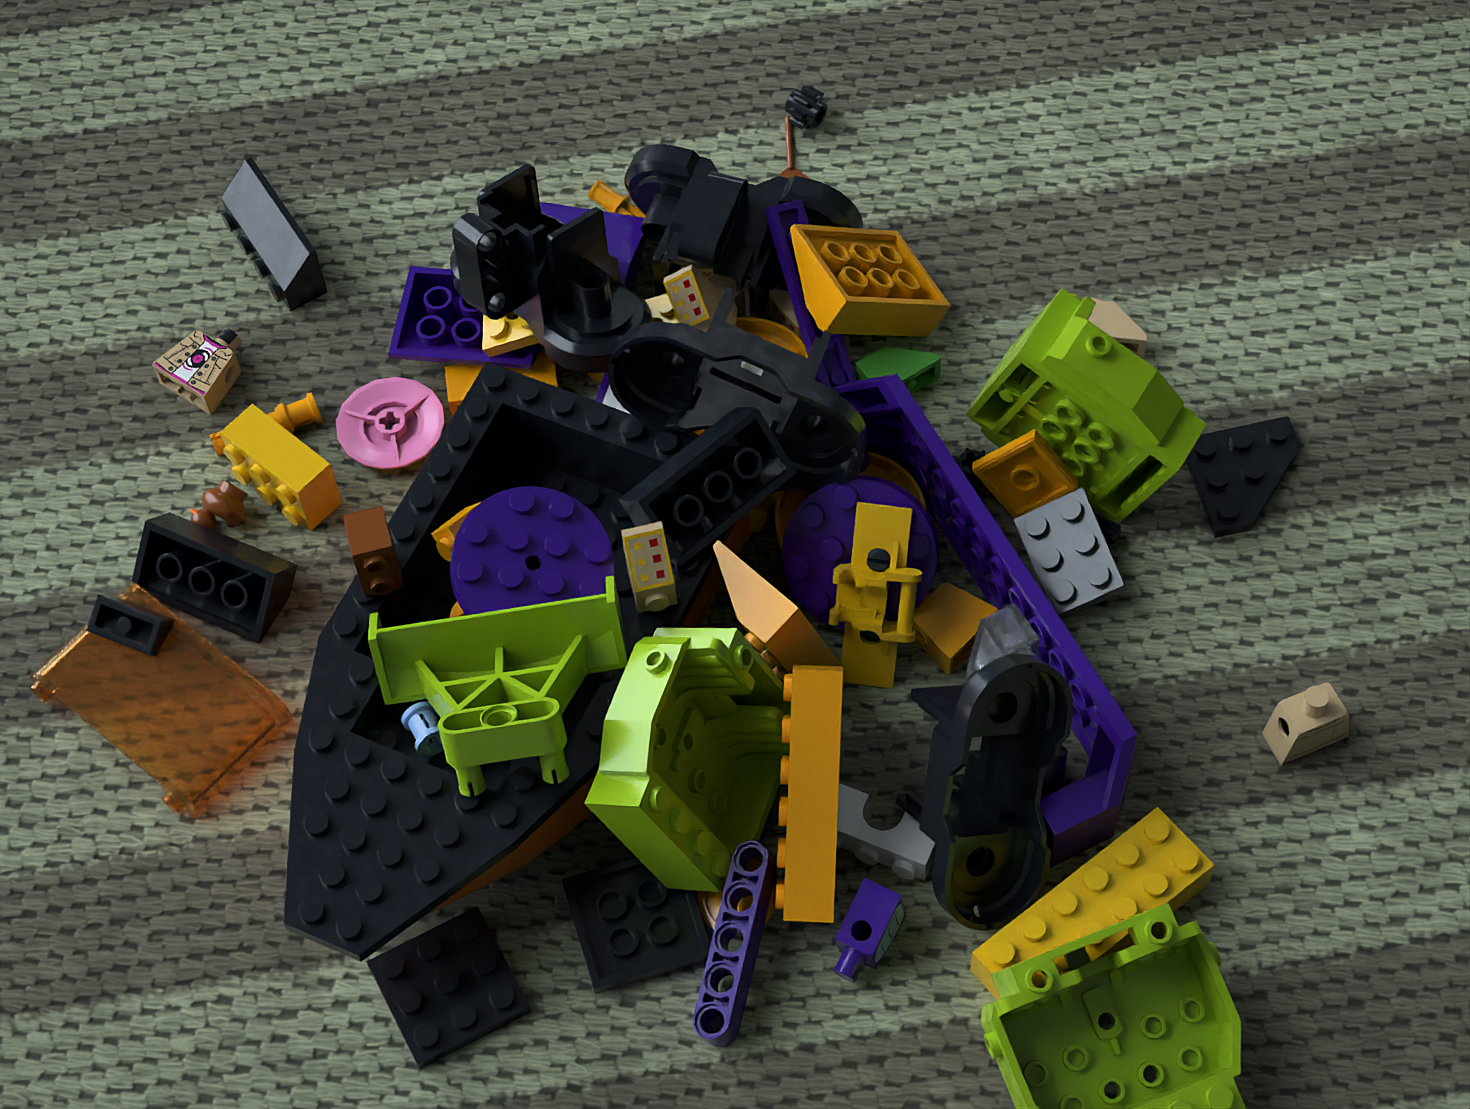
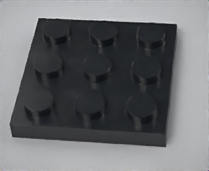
M637 857L562 879L595 995L707 961L710 942L693 890L666 888Z
M478 906L366 961L419 1070L532 1012Z

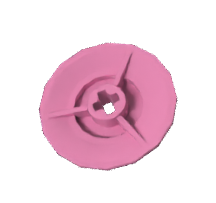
M401 377L377 379L356 389L342 404L336 419L337 440L347 456L365 467L381 470L407 467L426 457L435 447L445 426L443 405L433 390L416 380ZM396 423L393 425L392 430H386L389 429L390 424Z

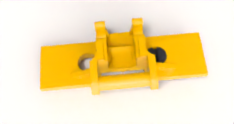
M857 502L851 563L839 564L833 570L832 582L837 584L836 603L830 609L828 622L829 625L836 626L838 622L845 621L841 665L845 669L843 671V682L893 689L898 642L911 643L915 641L916 631L912 628L917 583L922 581V571L907 568L912 508ZM889 581L901 582L897 621L885 619ZM861 630L875 632L880 640L875 642L863 638Z

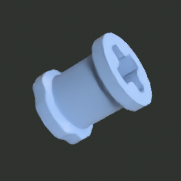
M427 701L410 706L403 713L401 722L405 729L411 731L416 739L415 748L420 755L432 756L444 749L437 726V712Z

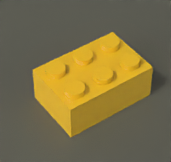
M251 404L220 432L225 445L223 452L233 466L231 469L233 476L244 486L249 483L254 486L257 494L266 504L272 506L275 503L282 508L283 515L293 525L298 526L301 523L309 531H312L343 503L330 463L254 404Z

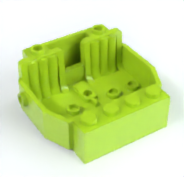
M1061 288L1009 348L965 416L981 426L980 430L986 438L999 448L1036 429L1079 480L1078 489L1084 488L1092 506L1111 520L1120 523L1181 468L1207 423L1198 418L1193 410L1183 406L1185 402L1156 368L1088 320L1096 305L1094 300L1088 296L1082 300L1077 295Z
M656 628L653 637H643L635 644L604 719L599 769L584 804L666 888L721 892L735 849L743 842L758 841L760 839L780 785L782 756H789L790 743H782L783 715H791V701H783L784 684L737 628Z
M1166 903L991 974L1000 999L987 1003L982 1007L981 1025L985 1032L983 1038L989 1054L993 1059H996L1016 1109H1246L1233 1078L1241 1074V1019L1218 968L1221 966L1219 952L1212 942H1207L1197 920L1178 926L1169 903ZM1128 929L1134 943L1133 946L1090 961L1085 946ZM1064 955L1070 970L1059 975L1053 959ZM1036 971L1042 972L1046 977V984L1043 988H1037L1032 984L1031 977ZM1103 1013L1107 1014L1111 1019V1026L1107 1030L1102 1029L1098 1023L1099 1016ZM1147 1066L1152 1067L1156 1072L1155 1080L1151 1083L1147 1082L1143 1077V1071ZM1109 1082L1117 1087V1095L1113 1099H1109L1104 1093L1105 1085Z

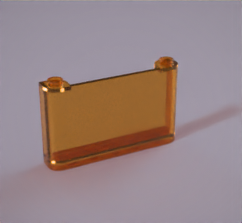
M131 582L116 597L176 619L173 628L156 656L145 654L86 631L88 621L29 676L32 681L29 688L43 703L51 700L57 704L61 701L158 782L165 793L161 797L162 801L174 813L179 814L181 811H184L194 819L294 720L289 709L273 692L143 588Z

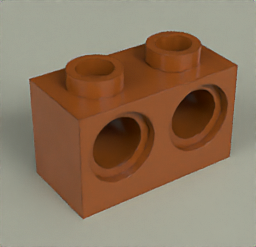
M383 506L342 515L351 555L365 597L386 595L395 589L404 587L395 546Z

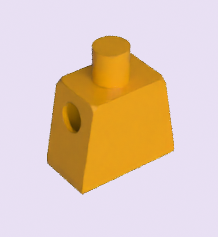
M944 582L931 595L927 594L921 604L914 610L912 629L916 631L915 641L950 676L997 628L999 610L951 583Z

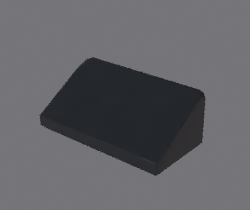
M98 594L86 631L145 654L156 656L173 628L176 619L113 595Z

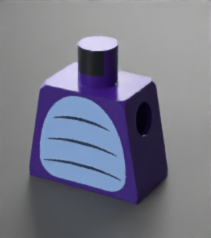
M864 877L836 934L835 941L839 952L842 954L833 970L835 974L849 982L855 983L864 965L875 970L877 969L907 916L901 895ZM862 936H870L865 941H858Z

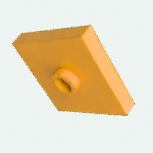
M1036 429L974 461L972 464V471L1013 519L1069 494L1079 487V480Z

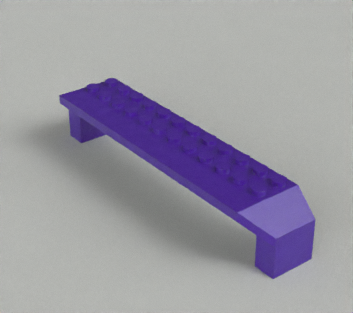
M898 374L847 382L833 388L840 397L849 402L858 411L864 420L868 432L867 451L885 456L898 463L917 482L922 491L926 508L988 603L999 610L998 618L1020 652L1041 659L1060 672L1068 682L1073 697L1071 730L1088 754L1089 760L1083 778L1040 800V808L1047 829L1046 845L1052 851L1050 868L1114 837L1128 786L1133 754L1135 753L1136 731Z

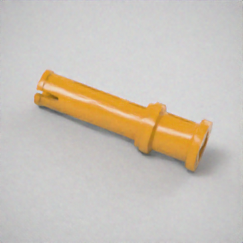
M312 392L307 393L306 398L291 404L284 405L280 403L275 407V411L267 414L291 434L294 433L296 428L312 422L318 424L323 422ZM221 431L210 434L218 457L224 454L223 449L225 448L220 434Z

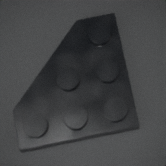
M1289 416L1201 434L1185 459L1214 538L1252 530L1263 508L1281 483L1284 474L1299 454L1301 445Z

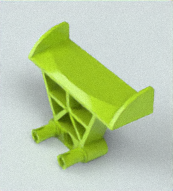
M614 576L606 577V594L382 628L378 612L371 613L369 618L368 643L385 705L422 699L428 700L441 717L437 726L447 763L455 768L460 793L467 797H471L470 783H472L475 796L481 794L486 789V782L483 779L480 767L481 764L539 756L542 777L546 783L554 784L552 774L554 769L558 783L566 780L569 776V769L563 752L567 736L562 713L587 674L626 668L628 663Z

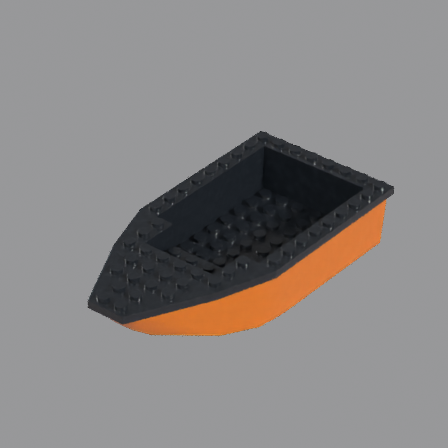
M486 361L388 522L404 587L395 589L386 595L365 597L357 573L319 635L294 748L284 906V925L287 930L362 962L422 917L529 864L591 815L592 811L584 803L599 769L604 719L625 668L587 674L562 713L567 736L563 752L569 769V776L566 780L558 783L554 769L552 771L554 784L546 783L542 777L539 756L481 764L480 767L483 779L486 782V789L481 794L475 796L472 783H470L471 797H467L460 793L456 770L447 763L444 750L432 756L420 755L415 748L416 739L411 731L406 730L401 722L403 713L410 706L420 701L385 705L368 643L370 614L379 613L382 628L407 625L423 620L433 621L450 618L452 607L457 602L450 579V562L445 560L438 552L437 542L431 533L465 507L482 502L504 490L535 486L557 490L575 498L585 505L604 527L614 555V578L628 661L635 644L643 637H653L656 628H698L724 580L713 545L719 540L737 555L748 535L750 511L681 567H677L670 561L675 581L677 604L669 605L661 611H643L638 613L627 572L621 530L636 526L618 500L692 442L695 437L673 429L661 430L627 412ZM437 713V717H436V718H437V720L439 721V720L441 719V717H440V716L438 715V713Z

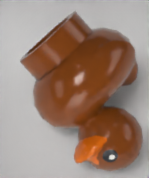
M222 479L218 487L207 489L203 493L201 498L202 509H190L192 514L190 521L213 530L216 526V515L226 520L229 528L236 527L246 517L247 511L243 502L248 493Z

